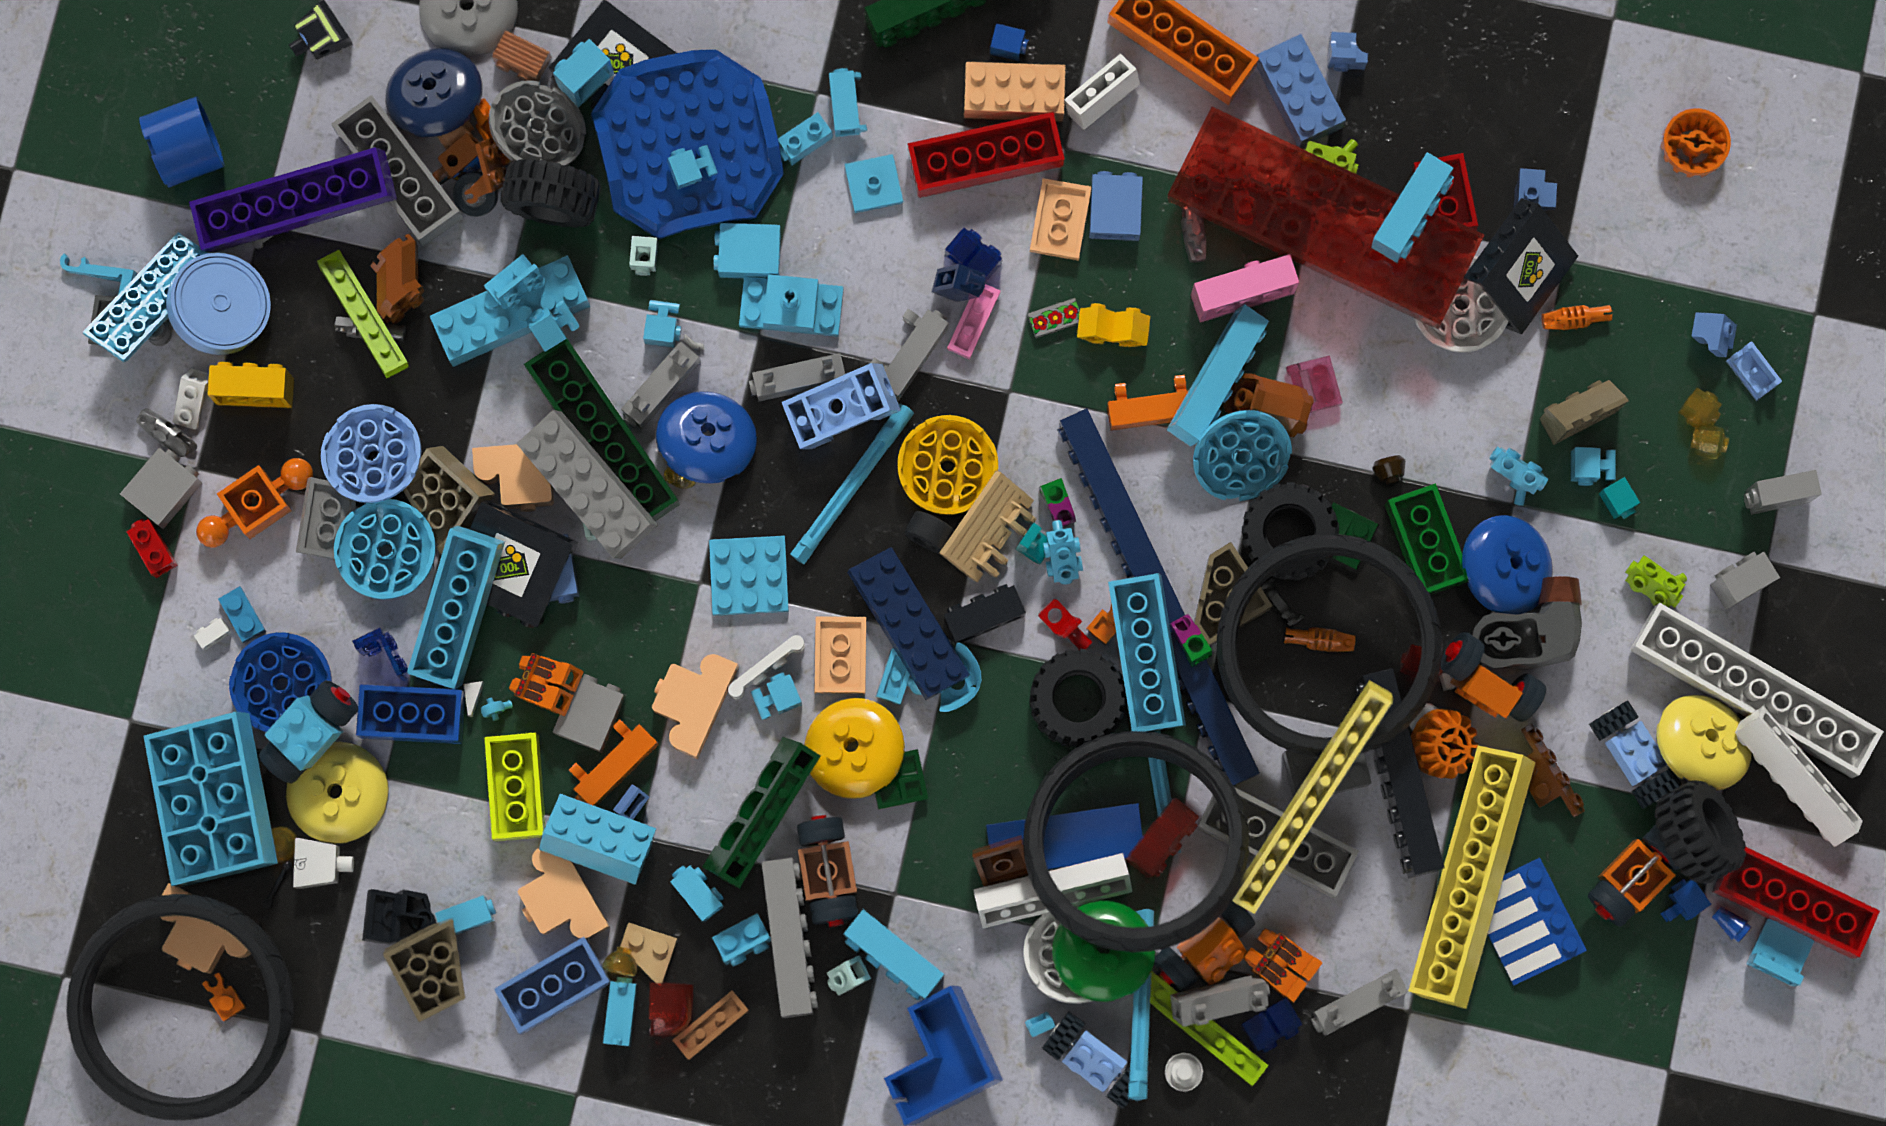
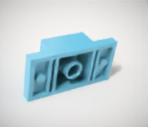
M768 274V279L744 277L739 327L839 337L844 286L819 284L818 279Z

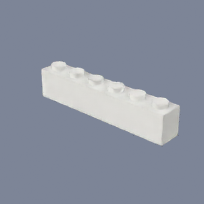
M1764 706L1739 722L1735 731L1739 742L1748 747L1757 763L1763 765L1768 770L1772 780L1782 786L1788 798L1802 809L1805 818L1815 824L1826 841H1829L1836 847L1859 832L1863 820Z
M1123 853L1049 871L1058 889L1074 906L1132 892ZM1029 876L973 890L982 928L1049 913L1037 896Z

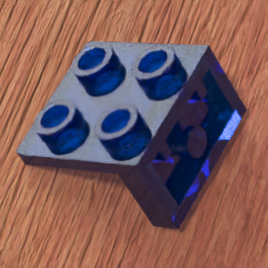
M378 628L352 641L355 649L363 656L368 655V657L381 653V648L384 647L396 675L402 681L408 679L405 674L408 671L407 664L403 657L401 658L400 655L396 654L395 650L398 649V645L393 635H390L389 632L385 633L381 628Z

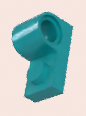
M1033 523L1015 550L1041 565L1045 559L1043 543L1048 541L1047 536L1040 532L1042 528Z

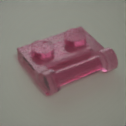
M1330 355L1286 367L1287 375H1290L1292 384L1302 388L1304 386L1300 372L1307 371L1315 400L1310 413L1343 404Z

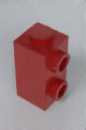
M140 519L131 525L130 530L126 531L152 576L158 578L178 566L151 520Z

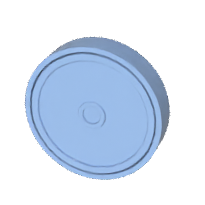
M208 253L193 258L179 270L169 286L166 307L172 327L188 345L204 353L227 355L243 350L260 335L268 322L271 302L269 291L263 278L249 263L239 257L226 253Z

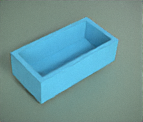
M1427 152L1373 238L1371 248L1398 263L1401 257L1406 259L1413 247V237L1419 238L1428 221L1425 219L1426 216L1430 215L1432 217L1441 200L1439 195L1441 193L1445 195L1451 187L1454 176L1451 175L1453 167Z
M560 794L543 831L539 850L636 885L651 849L657 828Z
M864 910L861 911L844 933V936L847 938L845 944L857 953L860 949L867 954L865 959L877 969L880 965L887 970L886 976L897 985L900 981L908 987L906 992L917 1001L920 997L926 999L944 977V973Z

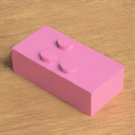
M1290 254L1263 263L1253 261L1245 264L1243 269L1194 283L1191 298L1199 322L1233 313L1244 304L1248 307H1253L1295 294L1299 280Z

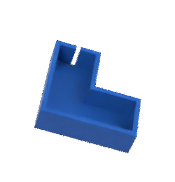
M951 985L907 1008L928 1056L884 1078L893 1099L903 1100L906 1098L908 1101L895 1104L905 1126H915L1003 1081L1002 1075L961 986Z

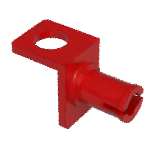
M1053 599L1038 614V617L1056 636L1064 639L1067 637L1079 651L1080 649H1087L1091 645L1092 641L1078 627L1082 620L1072 616L1057 599ZM1053 608L1059 609L1062 615L1061 619L1056 623H1052L1048 619V613Z

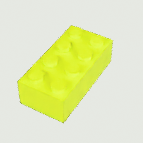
M525 733L485 737L492 840L498 842L542 838L546 824L538 734Z

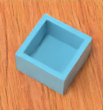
M590 39L585 43H579L573 49V54L567 60L562 59L555 66V71L553 72L558 88L577 107L581 106L614 75L610 59Z

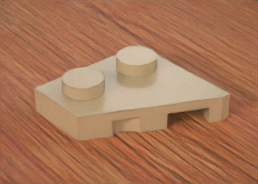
M628 923L620 947L658 985L662 986L678 939Z

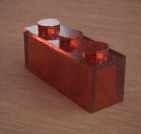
M1176 797L1171 799L1126 856L1125 860L1147 878L1153 877L1154 874L1158 877L1167 866L1164 861L1168 856L1174 857L1183 846L1180 843L1185 835L1189 837L1198 827V824L1195 822L1199 816Z

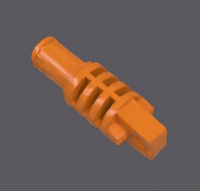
M1585 305L1560 308L1541 314L1543 329L1559 330L1585 328L1590 326L1591 323L1612 321V314H1604L1612 312L1610 305L1589 308Z
M1289 627L1285 629L1286 635H1293V637H1284L1285 644L1307 645L1306 648H1309V650L1326 652L1354 651L1356 637L1337 630L1311 627L1308 630L1292 629Z

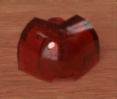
M650 983V1036L670 1037L679 1035L690 1025L693 1019V985Z

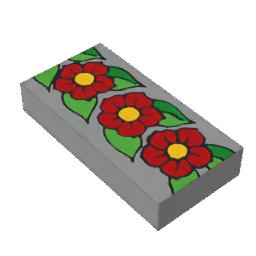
M1073 298L1028 313L1035 338L1078 325L1080 311L1076 299Z

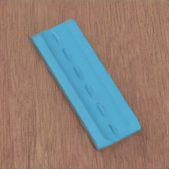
M178 232L83 331V335L105 348L121 361H128L168 318L166 307L167 292L176 274L187 262L200 255L208 254V252L202 251L198 245Z

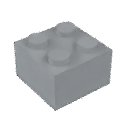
M1752 552L1738 561L1736 568L1732 564L1714 575L1716 580L1710 585L1726 610L1780 578L1765 552L1759 555Z

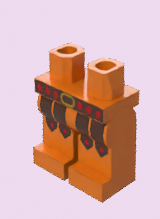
M534 653L531 656H522L519 668L524 670L521 679L514 678L509 689L515 693V696L524 701L565 717L574 695L560 688L576 692L584 671L569 663L558 662ZM572 672L573 680L567 685L565 683L569 673ZM562 695L564 699L563 704L556 708L559 697Z
M1264 928L1257 937V940L1267 947L1261 955L1250 947L1243 959L1252 967L1251 972L1266 981L1270 987L1290 1003H1293L1307 985L1306 982L1311 980L1323 962L1300 948L1282 933L1276 934ZM1286 968H1289L1292 972H1294V973H1295L1296 975H1298L1300 978H1298L1297 976H1295L1293 973H1291V972H1290L1288 969H1286Z

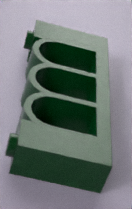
M782 737L770 757L771 760L761 771L755 788L751 790L739 807L736 819L728 825L719 840L718 846L715 845L702 867L723 881L740 888L821 755L801 742Z

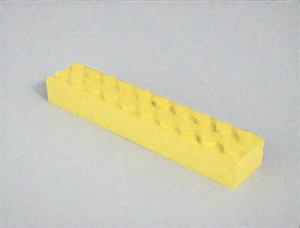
M1477 746L1445 859V868L1441 873L1408 990L1417 996L1467 1008L1536 763L1524 755Z

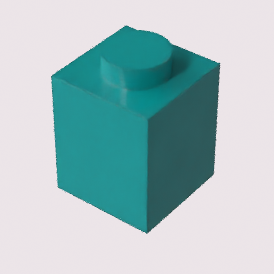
M1625 477L1604 488L1599 493L1614 519L1619 516L1625 519L1637 512L1635 507L1640 504V501Z

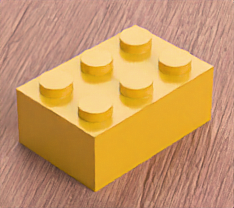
M217 362V365H210L208 396L217 405L292 408L294 378L286 368H283V365L268 364V367H258V364L243 363L242 366H233L230 362Z

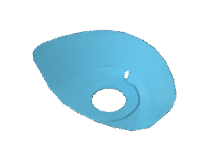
M959 642L956 644L955 651L970 675L965 679V685L962 689L955 690L950 687L941 692L940 712H949L967 704L975 697L980 688L981 670L971 651Z

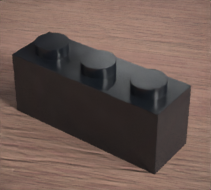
M1005 584L993 590L994 594L987 597L984 594H980L971 598V603L963 607L961 604L949 607L947 609L948 613L944 614V620L955 645L958 642L963 643L1025 617L1026 612L1015 586L1008 587Z

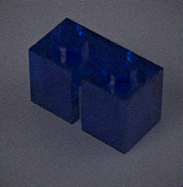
M963 227L945 248V256L955 264H961L985 273L986 283L1002 264L1001 252L991 244L989 246L984 245L981 242L982 237L973 229L968 231Z
M1284 998L1241 1024V1027L1256 1052L1262 1049L1266 1053L1277 1046L1275 1041L1284 1036L1287 1040L1298 1034V1027L1303 1024L1288 999Z

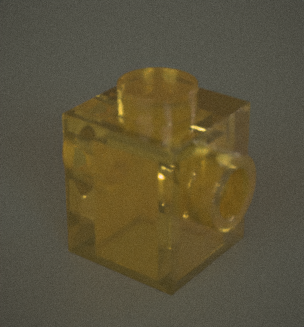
M1697 387L1690 394L1678 413L1686 417V421L1691 426L1704 429L1708 424L1713 426L1721 415L1718 410L1722 404L1718 402V398L1708 391L1703 392Z

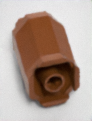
M410 234L404 235L405 241H402L400 238L395 239L378 254L377 258L380 260L376 265L373 262L370 265L377 274V313L385 323L390 321L394 325L399 323L405 317L404 313L411 307L413 309L418 307L424 301L422 297L424 289L418 283V245Z
M1243 373L1240 378L1241 380L1237 384L1233 383L1230 388L1233 392L1223 406L1225 412L1254 410L1266 413L1276 418L1284 426L1289 437L1293 438L1297 434H1303L1306 431L1310 410L1314 403V399L1308 394L1307 389L1255 374Z

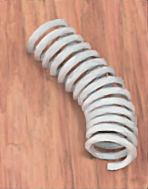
M686 334L683 335L682 341L689 345L690 348L699 350L700 346V351L705 350L703 343H695Z

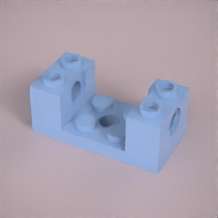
M870 363L782 402L800 449L816 448L834 440V435L869 420H880L901 411L883 364ZM835 399L841 400L843 404L842 411L837 414L831 408V404Z

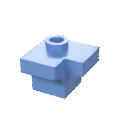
M1331 32L1328 46V68H1334L1335 71L1345 72L1348 69L1365 70L1368 53L1362 52L1357 47L1356 33Z
M1520 168L1515 187L1514 207L1523 198L1539 204L1543 210H1554L1556 208L1557 183L1545 182V170Z
M1696 312L1692 337L1700 344H1708V350L1716 357H1726L1727 350L1733 349L1737 325L1725 314Z

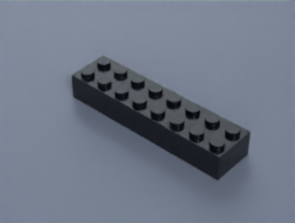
M1393 668L1363 675L1357 681L1358 686H1355L1357 699L1369 680L1392 694V703L1380 722L1402 703ZM1407 727L1392 740L1375 748L1377 759L1374 760V766L1377 775L1381 774L1383 784L1380 785L1382 797L1384 800L1388 799L1390 809H1387L1389 823L1395 826L1396 834H1393L1396 849H1401L1403 858L1399 860L1402 873H1407L1409 879L1438 872L1444 869L1445 866L1409 728Z

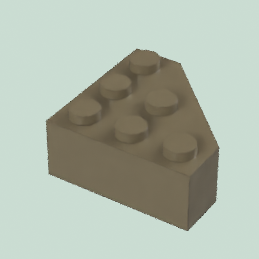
M1232 542L1209 555L1195 613L1194 623L1198 626L1210 647L1216 644L1219 620L1226 600L1236 582L1248 569ZM1261 587L1258 588L1248 603L1239 629L1269 611L1272 607Z

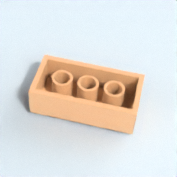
M966 62L964 118L1018 120L1054 112L1055 120L1063 121L1065 65Z

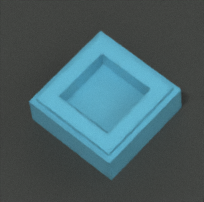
M1048 1012L1025 1022L1032 1037L1056 1027Z

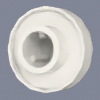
M1180 1053L1168 1060L1164 1074L1166 1081L1171 1087L1179 1091H1188L1199 1085L1203 1069L1195 1056L1188 1053Z

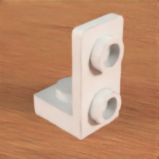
M191 368L181 377L173 416L174 424L193 430L198 428L204 394L208 390L209 373Z

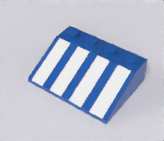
M1540 858L1504 875L1487 935L1513 985L1587 951Z

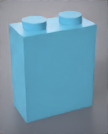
M720 223V231H715V246H719V255H714V270H718L719 278L754 277L768 279V274L779 275L780 225Z

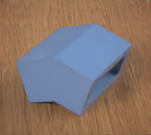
M632 784L613 810L617 814L633 820L649 799V796ZM640 794L639 798L636 800V802L625 815L624 812L627 810V808L630 806V804L633 802L636 796Z

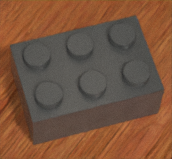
M1287 750L1283 752L1282 756L1294 798L1319 757L1301 755ZM1364 753L1358 754L1333 794L1367 787L1372 784Z

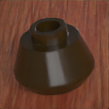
M1401 455L1382 458L1374 462L1372 470L1381 482H1386V485L1401 482L1400 477H1403L1405 474L1406 460Z

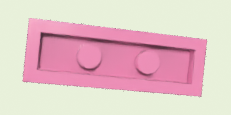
M985 284L980 297L969 299L947 350L971 359L1000 295V290Z

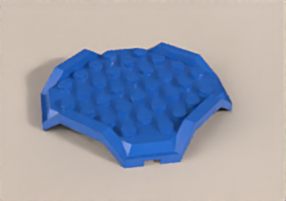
M716 49L691 50L643 60L619 69L591 113L608 180L613 212L638 225L642 230L658 240L695 228L734 220L755 219L784 174L774 120L761 77ZM707 145L718 174L709 177L706 169H701L702 180L700 182L677 190L667 164V159L671 157L670 153L681 148H685V151L692 149L695 159L701 158L698 148Z

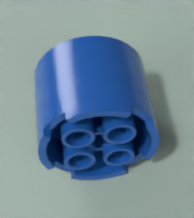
M197 96L139 117L141 129L145 140H147L153 162L163 183L167 184L168 188L225 167L214 130Z

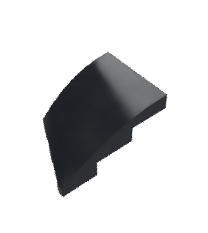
M376 889L368 890L362 941L393 945L437 923L430 909L431 904L428 895L404 889L397 893Z

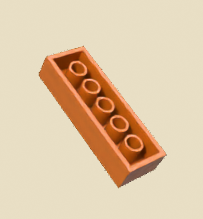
M1118 0L1108 14L1107 23L1228 106L1257 67L1259 61L1257 56L1174 0Z

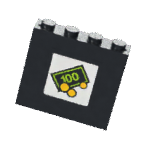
M603 0L549 66L552 74L551 78L556 82L553 75L555 66L562 59L567 60L579 43H585L590 39L610 59L614 75L587 99L591 103V109L594 110L619 69L643 60L676 54L677 52L607 0Z
M1521 198L1465 274L1464 278L1482 287L1509 321L1506 329L1522 335L1576 261L1578 254L1539 204Z
M485 500L481 502L470 530L505 541L486 607L490 605L497 608V612L505 617L511 618V616L520 619V623L526 627H539L544 623L542 617L567 559L571 553L575 552L579 542L499 504Z

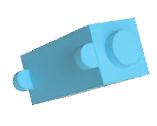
M846 68L836 69L833 73H829L836 137L860 135V132L867 131V125H859L855 80L861 79L862 76L860 72L848 71Z
M617 977V982L610 981L604 1044L631 1047L638 985L632 983V978Z

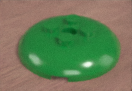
M1094 901L1077 907L1085 914L1108 924L1123 927H1148L1145 920L1137 912L1117 902ZM1061 923L1059 924L1053 938L1052 958L1061 981L1075 994L1096 1002H1112L1133 994L1148 979L1155 961V950L1150 952H1125L1111 949L1110 952L1102 954L1097 950L1098 945L1076 936Z

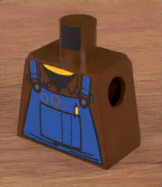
M466 133L438 157L442 166L432 175L440 185H443L451 178L457 181L462 175L481 169L475 144L480 142L479 140Z

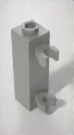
M907 309L902 316V320L915 329L889 367L876 358L871 361V363L883 364L898 401L949 328V322L946 321L947 317L937 310L932 312L928 309L921 318L910 309Z
M680 341L621 408L622 413L625 415L623 420L633 428L637 425L640 429H643L701 363L699 356Z
M841 353L753 372L754 380L749 381L752 396L757 395L759 402L811 390L845 375Z
M1394 969L1312 1012L1314 1018L1311 1021L1318 1033L1322 1032L1325 1036L1404 995L1408 990L1397 969Z
M1255 974L1171 994L1173 1019L1182 1026L1191 1024L1199 1026L1207 1024L1209 1020L1250 1010L1255 1012L1265 1010L1268 1006L1270 989L1267 982Z

